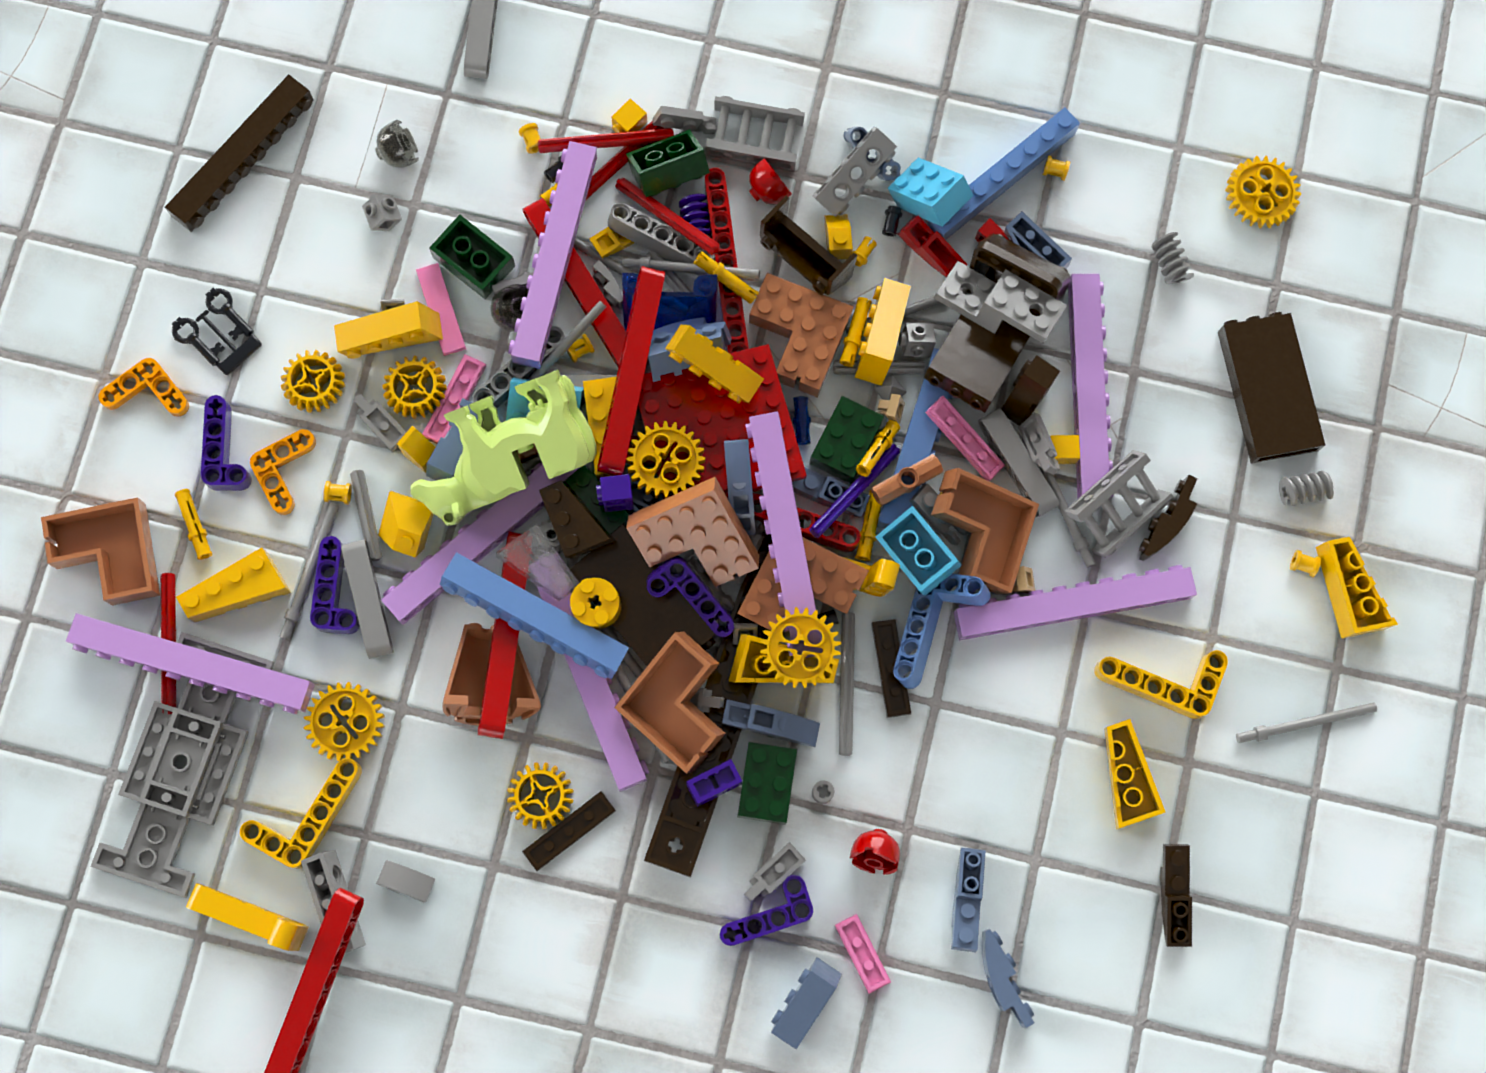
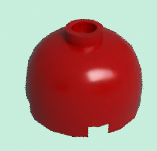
M765 158L752 169L749 175V183L752 188L749 192L756 201L761 199L766 204L775 205L786 195L788 197L792 195Z
M874 829L873 831L862 833L854 841L850 859L853 858L852 864L863 871L875 874V869L883 870V875H888L898 870L900 849L898 843L885 830Z

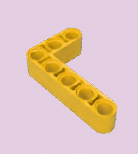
M845 558L869 570L859 590L860 592L883 597L894 589L900 564L891 560L879 559L871 566Z
M1214 650L1203 656L1190 689L1114 657H1105L1095 666L1094 672L1096 677L1105 683L1189 718L1198 719L1210 712L1227 668L1228 659L1225 653L1219 650ZM1210 657L1217 659L1219 663L1218 668L1210 665ZM1106 663L1112 667L1111 675L1104 673L1102 669L1103 664ZM1126 673H1131L1134 676V684H1129L1125 680ZM1202 679L1209 681L1210 690H1205L1202 687ZM1149 682L1157 686L1156 694L1148 690ZM1172 691L1178 693L1180 697L1179 703L1171 700L1170 694ZM1194 701H1198L1202 705L1201 713L1193 708Z
M343 758L336 764L291 840L265 824L254 820L243 823L240 828L241 838L288 867L295 869L303 868L301 860L314 854L362 774L360 764L350 758ZM348 764H353V774L345 777L343 774L344 767ZM339 785L341 788L340 795L337 798H332L330 795L331 788ZM321 807H326L328 810L327 817L319 820L317 817L318 810ZM257 826L259 829L258 836L251 839L249 837V830L251 827ZM312 828L315 836L311 841L306 842L304 833L307 829ZM274 838H278L280 841V846L276 851L270 849V842ZM299 850L301 859L298 863L293 864L291 854Z
M198 883L195 884L186 905L187 908L265 938L268 940V944L286 951H299L309 926Z

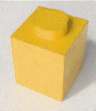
M630 98L611 116L613 131L615 133L639 131L647 123V112Z
M1079 435L1050 436L1057 452L1055 459L1058 461V464H1076L1080 459Z

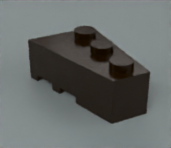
M1038 355L1035 356L1033 361L1028 359L1012 384L1015 386L1001 408L1007 418L1018 426L1027 420L1049 391L1060 370Z
M559 481L539 490L566 558L574 559L616 541L568 483Z

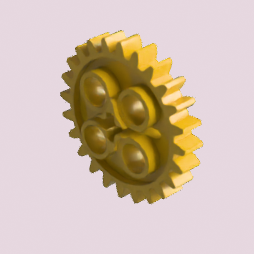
M1256 156L1253 162L1247 158L1244 164L1239 163L1237 169L1232 171L1231 176L1227 180L1229 185L1225 191L1230 194H1228L1226 200L1233 201L1229 209L1236 208L1237 211L1234 216L1243 215L1241 222L1249 219L1251 227L1255 222H1258L1259 229L1262 228L1264 223H1266L1268 228H1271L1274 223L1279 226L1283 221L1286 222L1290 215L1294 214L1295 208L1300 204V201L1297 199L1301 196V193L1296 190L1299 189L1301 184L1294 183L1298 176L1289 175L1292 168L1285 170V162L1277 165V158H1274L1272 162H1269L1268 156H1265L1262 161ZM1260 174L1265 175L1268 180L1261 178ZM1243 188H1248L1251 193L1245 192ZM1275 191L1281 192L1283 197L1278 196ZM1258 204L1264 205L1266 210L1261 209Z
M664 421L663 427L660 428L657 422H655L654 430L645 426L646 434L637 432L639 441L631 440V444L635 448L628 449V454L632 456L626 458V462L631 464L628 467V473H635L631 480L632 482L639 480L637 487L641 489L645 486L646 495L650 494L651 491H655L656 499L660 493H663L666 499L669 493L675 495L678 491L686 490V486L690 488L695 486L692 480H701V476L697 472H704V467L699 465L705 463V457L699 456L704 453V448H696L700 444V439L692 440L694 437L693 431L685 434L686 426L678 430L677 422H674L670 428L667 421ZM663 440L668 445L660 449L655 446V443ZM676 442L678 445L673 449V451L670 454V462L666 461L659 477L654 478V475L660 470L662 466V459L665 460L667 458L673 443ZM679 452H686L689 457L685 460H679L676 455ZM651 460L656 466L652 469H647L643 466V463ZM668 472H673L677 475V478L669 481L664 478V475Z
M795 607L794 614L791 615L786 609L785 618L777 614L778 623L775 624L769 621L768 623L772 630L763 631L769 637L768 640L760 641L762 644L767 645V648L761 650L760 653L768 655V658L762 662L771 663V667L767 670L768 672L777 671L775 680L781 676L784 677L783 685H786L789 680H793V688H796L798 682L802 681L803 687L807 688V681L811 680L812 684L816 686L817 677L825 681L826 678L823 673L825 671L833 673L829 667L830 664L838 665V662L833 657L834 655H841V652L835 650V646L840 645L841 642L834 641L833 638L839 632L830 631L834 623L826 625L824 623L827 618L826 615L820 619L817 618L818 610L809 615L808 607H805L803 614H800L798 607ZM788 626H793L797 630V637L791 641L787 640L783 635L784 629ZM819 630L821 632L822 640L820 643L812 644L809 642L808 634L810 631ZM800 640H803L805 646L822 648L823 652L803 651L802 655H799L798 650L780 647L779 643L799 644ZM783 651H790L793 654L794 659L790 665H783L780 662V654ZM810 654L818 658V666L814 669H809L804 664L805 657Z
M337 682L336 690L328 685V693L325 694L322 691H318L321 698L319 700L312 698L311 700L315 706L306 708L312 712L311 716L304 717L305 720L310 722L304 729L312 732L306 738L308 740L315 739L311 747L314 749L320 747L318 754L323 755L328 751L327 759L332 760L335 754L338 762L344 756L352 759L353 754L361 759L362 750L370 753L369 744L378 745L373 740L374 737H382V734L377 731L378 728L385 727L384 724L379 722V719L384 718L385 715L377 713L382 708V705H374L377 697L374 695L368 698L370 694L368 689L361 693L362 686L359 684L355 686L354 690L350 682H347L345 688H343L340 682ZM346 699H351L352 707L347 711H343L341 709L342 702ZM331 705H334L338 712L348 719L347 723L357 733L358 739H355L350 731L341 725L342 721L331 710ZM331 714L333 717L332 723L324 727L322 725V718L325 715ZM365 717L367 719V726L364 729L358 730L356 722L358 719ZM341 733H346L348 736L347 742L344 745L337 744V737Z

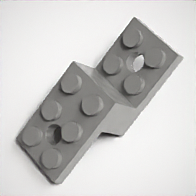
M957 261L934 299L994 334L1004 320L1043 344L1067 307L1066 304L1006 269L998 282L995 283ZM961 288L969 289L971 294L966 295L962 293ZM1029 309H1036L1039 311L1040 316L1032 315Z

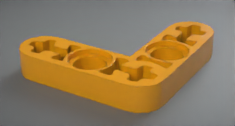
M152 358L141 360L105 386L99 393L100 403L107 409L113 410L119 408L149 386L173 416H183L189 410L188 400L159 363ZM149 365L153 367L152 369L154 371L151 374H149L146 369V367ZM139 372L141 376L144 378V380L141 381V379L136 375V373ZM127 379H136L134 388L125 389L124 384ZM161 382L169 383L167 392H158L157 387ZM119 387L125 394L122 395L116 388ZM110 393L115 399L113 402L108 400L107 395ZM172 395L180 403V409L175 408L173 402L169 399Z
M298 430L254 453L250 458V466L269 503L280 515L291 513L295 502L278 468L314 449L316 439L309 430ZM303 436L308 439V445L306 446L301 443V437ZM292 441L296 445L295 447L298 449V451L296 452L290 444V442ZM282 446L289 448V454L284 458L277 456V450ZM269 453H272V456L276 459V462L273 463V461L270 459L271 457L268 455ZM260 458L266 461L264 468L256 466L259 464L258 460ZM272 477L277 478L279 481L278 486L275 489H268L266 487L267 480ZM280 493L281 497L288 501L286 502V508L283 509L281 506H278L280 501L276 494Z

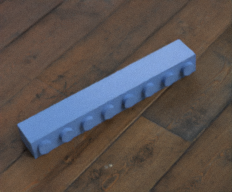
M1064 107L969 184L974 196L943 227L928 221L927 225L933 232L938 231L945 240L948 239L1045 160L1048 155H1051L1076 134L1080 122Z
M933 349L928 367L931 364L937 352L939 351V349ZM926 379L923 380L893 476L899 473L901 469L910 467L936 453L935 450H932L934 441L939 442L942 431L925 412L941 396L951 400L953 396L940 387L931 385ZM901 477V480L904 484H913V480L911 477ZM920 486L916 487L911 493H905L884 505L877 527L885 529L913 506L910 500L919 490Z
M457 552L441 577L439 585L443 586V589L449 594H457L463 597L469 605L483 608L491 617L503 619L508 622L511 628L523 630L537 642L543 641L550 645L553 651L572 657L573 661L578 665L592 668L600 677L612 679L629 649L624 644L593 627L582 624L575 617Z

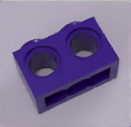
M629 474L600 477L601 485H596L599 506L604 505L605 512L634 509Z
M732 759L688 780L686 785L697 807L742 785L743 781Z

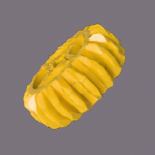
M315 349L313 355L308 350L305 351L304 357L297 353L296 357L298 360L295 362L289 359L288 362L291 367L283 368L287 374L281 375V380L285 382L281 384V389L286 391L284 397L290 399L289 403L292 406L297 405L300 411L306 407V411L311 413L314 407L317 412H321V406L323 405L326 409H330L328 404L330 401L337 404L338 401L335 396H343V392L339 388L345 387V383L342 381L345 378V374L340 372L342 366L336 364L337 360L334 357L329 358L326 352L320 356V352ZM322 366L326 369L311 370L309 367ZM303 371V377L296 384L298 375ZM309 374L313 379L315 378L317 389L313 384L311 385ZM329 378H331L330 384L324 392L323 386L329 381ZM309 392H313V393H315L317 396H316V397H304V396H302V395H300V394H302V393L307 394V393H309Z
M415 355L412 361L404 357L405 363L400 364L399 361H396L397 368L389 367L388 370L391 375H384V379L388 383L382 385V388L386 391L383 396L385 399H389L387 402L388 406L394 407V412L397 414L402 411V416L405 418L410 412L413 419H416L417 413H420L425 418V411L429 410L431 414L434 413L432 406L440 407L441 403L438 399H445V394L442 391L447 390L446 384H443L446 378L444 375H441L442 370L440 367L435 368L436 364L434 361L427 364L428 360L426 357H423L420 362ZM411 372H418L413 376L406 375ZM429 376L433 379L431 393L427 392L425 388ZM399 381L405 386L401 398L397 397ZM409 384L411 386L414 384L416 386V384H418L420 390H414V388L413 390H411ZM414 399H423L421 402L411 403Z
M535 762L534 771H531L528 765L525 766L526 775H523L521 771H517V775L521 778L519 782L516 779H511L510 782L516 785V788L507 789V792L514 794V797L507 798V802H515L516 805L511 806L509 810L511 812L519 810L515 816L516 820H520L525 816L523 820L524 826H527L530 820H532L533 829H537L538 822H541L542 829H547L546 821H550V824L554 827L556 826L554 820L556 816L561 821L564 820L563 815L560 814L562 810L566 813L570 812L565 803L572 804L574 800L566 798V795L573 794L574 790L565 789L566 786L571 784V781L567 779L562 782L566 775L564 771L556 775L558 771L557 766L554 765L551 771H548L549 764L545 762L543 770H540L539 763ZM547 776L554 779L557 784L542 787L536 777ZM530 781L532 791L529 796L521 801V791L524 785ZM535 785L543 793L547 792V796H544L546 798L544 800L546 807L539 799L534 800V795H537ZM560 791V801L552 811L549 799L556 792ZM535 804L540 805L545 815H531L524 808Z

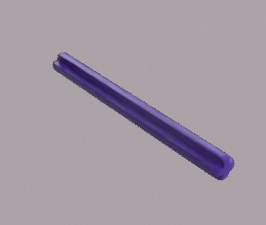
M892 444L889 449H886L871 470L869 476H860L812 525L809 532L815 538H819L900 454V448L896 444Z

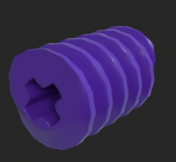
M692 194L682 198L679 201L680 216L707 236L710 235L711 230L705 228L710 225V221L703 220L709 217V212L703 211L708 208V204L703 202L707 199V196L705 194Z

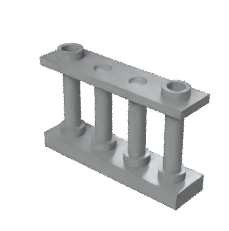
M715 96L714 110L720 111L715 138H707L705 156L754 165L765 158L772 168L795 171L797 154L791 152L796 125L803 126L805 112H801L796 108L783 109L734 100L729 96ZM729 113L742 115L738 140L735 143L724 140ZM751 117L765 119L760 146L757 147L746 144ZM774 121L787 123L783 147L780 151L769 148Z
M1135 450L1131 451L1065 510L1069 518L1079 522L1084 521L1098 541V544L1091 549L1092 553L1104 558L1112 555L1120 544L1158 510L1163 509L1167 502L1174 497L1170 492L1156 490L1143 469L1151 460L1146 453ZM1134 475H1136L1149 495V498L1141 505L1138 504L1127 487V481ZM1117 490L1132 511L1124 520L1121 519L1109 501L1110 497ZM1100 506H1102L1116 527L1107 536H1105L1092 516L1093 512Z

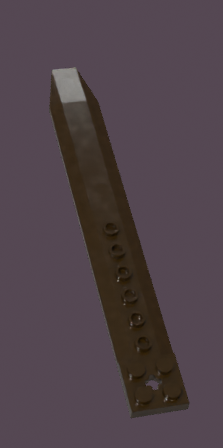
M799 520L800 527L804 528V520ZM766 530L763 531L762 536L764 538L758 550L759 569L747 573L738 592L734 609L731 612L734 623H755L737 613L769 552L768 544H773L771 534L766 535ZM758 624V638L768 640L769 636L765 635L763 631L770 630ZM733 632L729 636L722 638L715 658L720 664L709 676L705 686L707 690H712V696L725 698L724 708L710 707V712H704V714L726 734L713 750L708 751V756L695 771L686 774L677 765L644 862L690 878L718 797L697 807L686 783L688 780L732 759L742 729L721 725L726 700L751 705L758 685L755 682H729L738 645H733ZM679 839L680 845L683 846L682 850L677 849L676 853L672 852V847L668 846L669 842Z

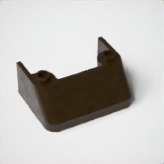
M786 195L761 221L760 243L767 250H773L813 284L812 286L820 295H830L846 284L852 277L857 255L853 252L844 263L833 256L787 217L790 198Z
M990 234L978 243L974 249L969 267L978 272L984 263L1002 273L1006 269L1061 302L1064 299L1071 279L1064 267L1051 263L1007 240L1000 234Z

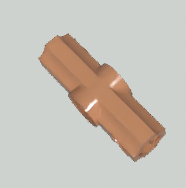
M932 454L910 467L901 469L896 475L872 487L871 491L876 502L882 507L905 493H911L916 487L942 474L944 470L939 459ZM901 477H911L913 480V484H904L901 480Z

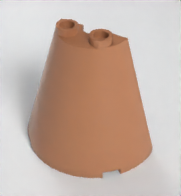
M479 623L464 625L442 702L444 714L447 717L453 715L454 721L479 726L494 625L490 629L482 628V625ZM517 643L506 724L513 723V719L520 716L523 720L527 719L541 709V703L519 643Z

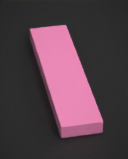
M436 263L416 269L427 306L440 314L443 340H439L443 355L446 356L465 350L466 346L439 264Z
M464 354L447 386V390L444 392L445 399L439 401L441 406L436 407L422 433L425 438L438 444L440 438L446 436L452 426L449 425L450 421L445 419L444 414L459 409V403L462 398L469 400L486 368L485 363Z
M941 396L925 412L985 480L991 481L1005 466L944 396Z

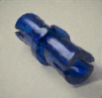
M797 396L793 398L794 418L792 419L793 424H795L796 440L799 445L811 444L809 430L811 417H809L808 397Z

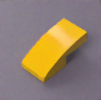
M609 226L589 238L601 258L615 254L635 243L612 231Z

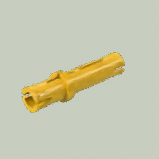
M703 251L694 260L693 264L707 272L711 279L718 280L749 304L753 303L759 294L758 291L724 268V264L721 262L717 263Z
M864 297L857 298L847 337H844V348L839 363L846 367L854 366L858 348H860L862 343L861 336L872 303L871 300Z
M889 420L882 431L875 435L874 443L856 467V471L861 476H869L885 450L892 446L893 438L900 430V425L896 421Z
M179 490L174 495L189 532L187 537L193 543L197 559H207L213 554L206 539L207 531L201 525L190 490Z
M871 489L869 490L870 497L866 506L862 530L859 531L861 536L855 558L861 561L871 560L873 543L877 540L875 536H877L876 528L881 506L873 497Z

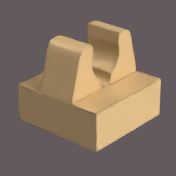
M891 394L890 400L879 401L877 409L880 410V414L886 415L888 420H894L900 425L905 402L901 395Z
M1021 566L1016 577L1017 583L1013 587L1012 592L1028 594L1035 591L1032 568Z

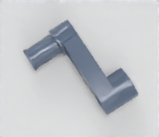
M852 127L844 132L843 137L846 142L852 144L854 149L868 132L863 127ZM868 151L866 154V159L868 162H872L876 158H869L868 155L870 154V152ZM893 159L887 163L884 161L879 167L880 172L877 176L881 180L895 181L900 176L901 166ZM887 166L892 167L890 169V175L885 174V172H887V170L885 169Z

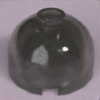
M397 119L385 125L378 132L375 151L378 158L384 160L388 165L403 168L416 163L419 157L415 158L414 152L417 153L418 149L408 128L402 129L400 126L402 122Z
M520 284L508 285L497 291L493 296L490 312L494 322L501 329L514 332L517 318L521 319L523 313L520 310L522 298L527 297L529 291L525 286Z

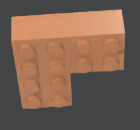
M767 273L750 311L749 323L789 338L776 370L779 381L784 385L794 388L796 379L800 378L798 390L818 398L854 307Z
M955 468L945 471L939 489L943 494L937 495L931 515L971 533L959 575L980 578L990 592L997 595L1012 593L1039 504L963 469Z
M716 477L628 515L626 529L649 567L693 549L715 587L735 579L736 573L740 577L759 569V554Z
M138 497L41 517L43 536L49 541L45 542L47 563L52 567L62 569L98 561L103 600L112 606L160 596L146 504Z
M803 538L814 598L848 614L857 596L852 592L854 588L858 591L860 590L869 570ZM768 552L737 614L771 631L772 628L768 622L777 624V614L785 617V607H780L778 593L782 592L780 582L775 583L773 569L777 568L776 558L771 559L770 552Z
M683 631L675 632L614 708L687 774L699 767L708 756V751L713 750L726 733L690 702L691 698L720 663Z

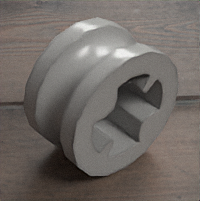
M825 780L817 782L812 789L813 799L820 804L830 802L835 793L833 785ZM823 786H826L828 788L827 792L830 794L829 797L824 796V799L820 798L817 791L818 787L822 789Z

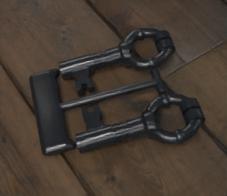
M213 287L210 292L208 291L205 294V303L208 310L200 314L196 321L190 318L178 317L177 321L172 323V336L179 343L192 344L212 366H217L225 375H229L261 347L262 343L253 334L254 330L233 310V299L230 292L222 288L215 289ZM222 294L227 299V303L221 309H217L212 305L211 301ZM209 311L214 314L226 315L236 325L235 329L231 330L228 335L230 337L233 335L232 339L235 341L238 335L244 333L246 337L249 336V339L236 348L206 315ZM202 319L233 351L221 363H219L220 359L217 356L219 352L225 350V347L222 346L220 348L221 343L218 342L214 348L209 349L199 339L197 322ZM188 323L193 327V333L189 334L187 338H182L177 331L181 329L180 326L183 327Z

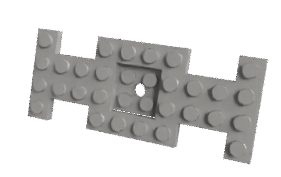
M181 632L177 642L270 670L273 669L275 664L273 661ZM190 679L187 682L178 708L156 701L153 703L118 794L141 802L123 850L99 843L90 866L187 898L195 873L174 867L173 863L190 819L214 826L249 733L246 730L226 724L236 699V692L228 690L227 694L212 690L213 686L209 684H204V687L190 684ZM181 755L186 756L187 765L183 769H178L175 765L176 759Z

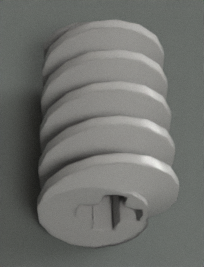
M1171 232L1160 237L1151 246L1156 251V259H1160L1158 265L1162 267V275L1166 276L1164 279L1166 284L1181 283L1194 277V273H1186L1191 268V265H1183L1188 260V257H1180V254L1185 251L1184 248H1176L1182 243L1181 240H1173L1178 235V232Z
M1325 471L1311 472L1308 475L1300 474L1290 478L1283 477L1279 482L1281 501L1286 505L1289 500L1290 504L1295 506L1297 498L1301 504L1306 503V497L1311 503L1314 502L1315 495L1319 501L1324 500L1325 494L1328 499H1333L1332 479Z

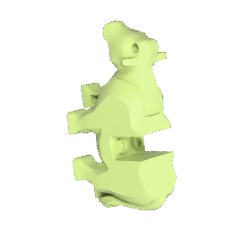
M559 370L514 387L518 394L530 401L528 404L530 412L526 417L511 418L501 423L498 418L497 408L494 406L493 395L469 404L470 409L478 415V422L476 417L470 414L468 405L444 414L447 421L454 423L458 427L463 445V453L460 455L456 465L454 477L436 481L419 479L410 486L412 497L422 502L433 514L441 518L446 525H457L470 511L498 502L506 496L524 490L529 486L530 483L518 453L520 454L534 447L533 443L536 446L549 479L594 461L597 454L596 442L588 422L577 407L574 384L566 375L560 376Z

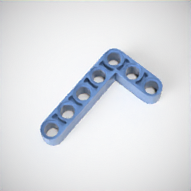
M951 574L925 596L916 588L893 670L894 676L905 688H916L922 680L943 601L982 606L989 601L991 597L990 590L980 578ZM958 586L954 591H951L953 587ZM980 589L978 593L973 594L975 590ZM926 605H929L926 610H923ZM920 627H923L920 632L916 633ZM917 649L915 654L910 655L913 650ZM911 671V674L904 678L905 674Z

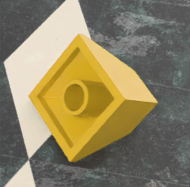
M390 491L378 536L392 550L416 558L425 548L433 513L419 500Z

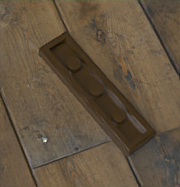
M896 619L872 622L871 626L886 716L891 718L911 715L908 690L896 679L893 673L900 647Z
M600 791L522 852L534 869L539 871L611 816L616 810L602 791Z

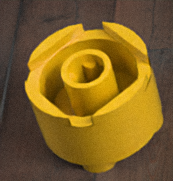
M587 578L574 588L570 598V607L573 615L579 622L600 630L612 625L618 619L621 612V600L615 587L607 580ZM599 599L601 606H596L593 609L590 603Z

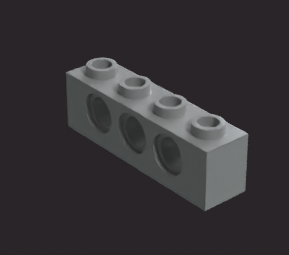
M873 126L812 197L833 216L837 214L842 215L849 207L848 202L853 196L856 198L865 189L863 185L868 179L873 180L880 172L879 167L884 161L887 163L896 154L894 150L897 146L877 127ZM875 149L877 152L876 159L868 162L866 159L867 152ZM855 167H860L862 171L858 179L851 178V170ZM843 184L846 186V193L838 197L835 194V189L838 185Z
M336 850L321 852L301 860L321 924L335 891L338 888L348 891ZM358 920L345 953L366 945Z

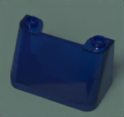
M622 273L623 324L625 331L627 330L638 274ZM704 274L698 276L693 284V292H662L654 330L676 322L705 317L707 323H716L717 275Z

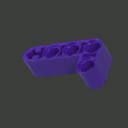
M213 395L206 400L204 407L201 479L209 488L216 491L246 490L252 482L250 473L241 465L229 464L231 407L223 397ZM222 427L220 434L212 435L214 429ZM214 451H221L219 457L211 459ZM214 473H219V478L215 482H210V477ZM243 473V478L239 482H234L235 475Z
M327 536L323 538L319 545L310 621L321 632L353 634L360 627L358 616L349 609L338 608L344 568V558L341 549L343 544L338 538ZM333 545H335L337 549H333L331 554L328 549L333 548ZM330 567L335 568L333 576L324 577L326 569ZM325 591H331V598L327 601H322V594ZM327 614L329 616L328 622L324 625H319V617ZM348 616L353 617V622L350 626H342L344 618Z
M674 556L648 575L647 590L652 596L662 597L676 586L717 636L727 637L733 632L734 622L732 616L684 558ZM673 564H681L684 568L680 573L675 574L670 571V567ZM655 579H661L664 581V586L660 589H655L651 586V582ZM690 582H695L699 585L698 589L694 592L687 591L685 587ZM709 600L714 603L710 610H703L701 608V604L704 601ZM717 613L721 621L727 623L726 627L719 626L718 620L715 617Z
M797 875L787 877L782 885L787 904L725 924L719 933L721 941L725 945L733 946L809 920L813 915V906L804 880ZM790 880H797L800 883L801 888L797 894H792L788 891L787 883ZM802 903L807 906L808 915L805 918L796 916L795 907L798 904ZM776 911L783 913L785 916V921L781 926H776L771 921V916ZM752 919H756L761 923V930L757 934H752L748 931L747 925ZM743 922V930L747 938L742 939V933L736 935L733 942L729 938H724V934L727 933L726 928L731 927L732 931L740 929L738 923Z

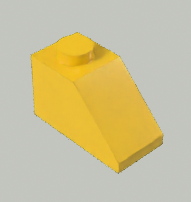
M824 215L827 250L838 260L848 259L852 255L853 250L848 215Z
M411 426L398 441L397 445L404 457L426 473L427 462L435 446L414 426Z

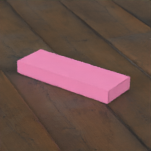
M855 914L834 925L868 994L891 983L858 915Z

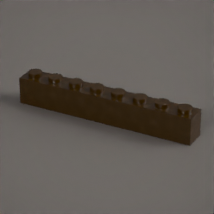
M288 74L165 206L170 216L190 232L200 227L204 222V218L211 211L217 209L224 196L234 190L237 182L250 173L251 167L265 157L266 151L272 145L279 142L282 134L296 123L301 113L311 107L314 99L310 91Z

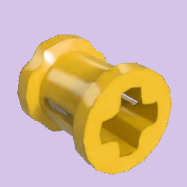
M536 123L526 124L518 131L519 135L524 138L527 145L526 150L529 154L539 151L538 140L541 138Z
M1048 155L1042 175L1057 176L1065 181L1070 161H1059L1052 159V156Z
M585 333L567 350L574 363L583 355L595 352Z
M326 481L323 494L324 502L333 500L349 505L352 485L350 483L338 485L332 484L331 481Z
M1296 550L1290 563V570H1301L1309 573V576L1315 577L1320 568L1321 557L1316 556L1313 558L1302 554L1300 550Z

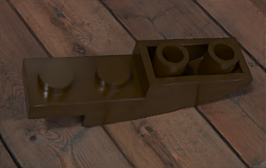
M1188 475L1184 480L1180 479L1174 490L1177 493L1175 500L1169 502L1165 513L1162 512L1157 518L1153 517L1148 526V530L1151 532L1148 539L1144 538L1139 547V551L1142 552L1140 560L1144 561L1164 548L1186 525L1197 505L1196 502L1189 498L1198 478Z
M1163 844V867H1160V882L1166 946L1192 947L1190 845Z

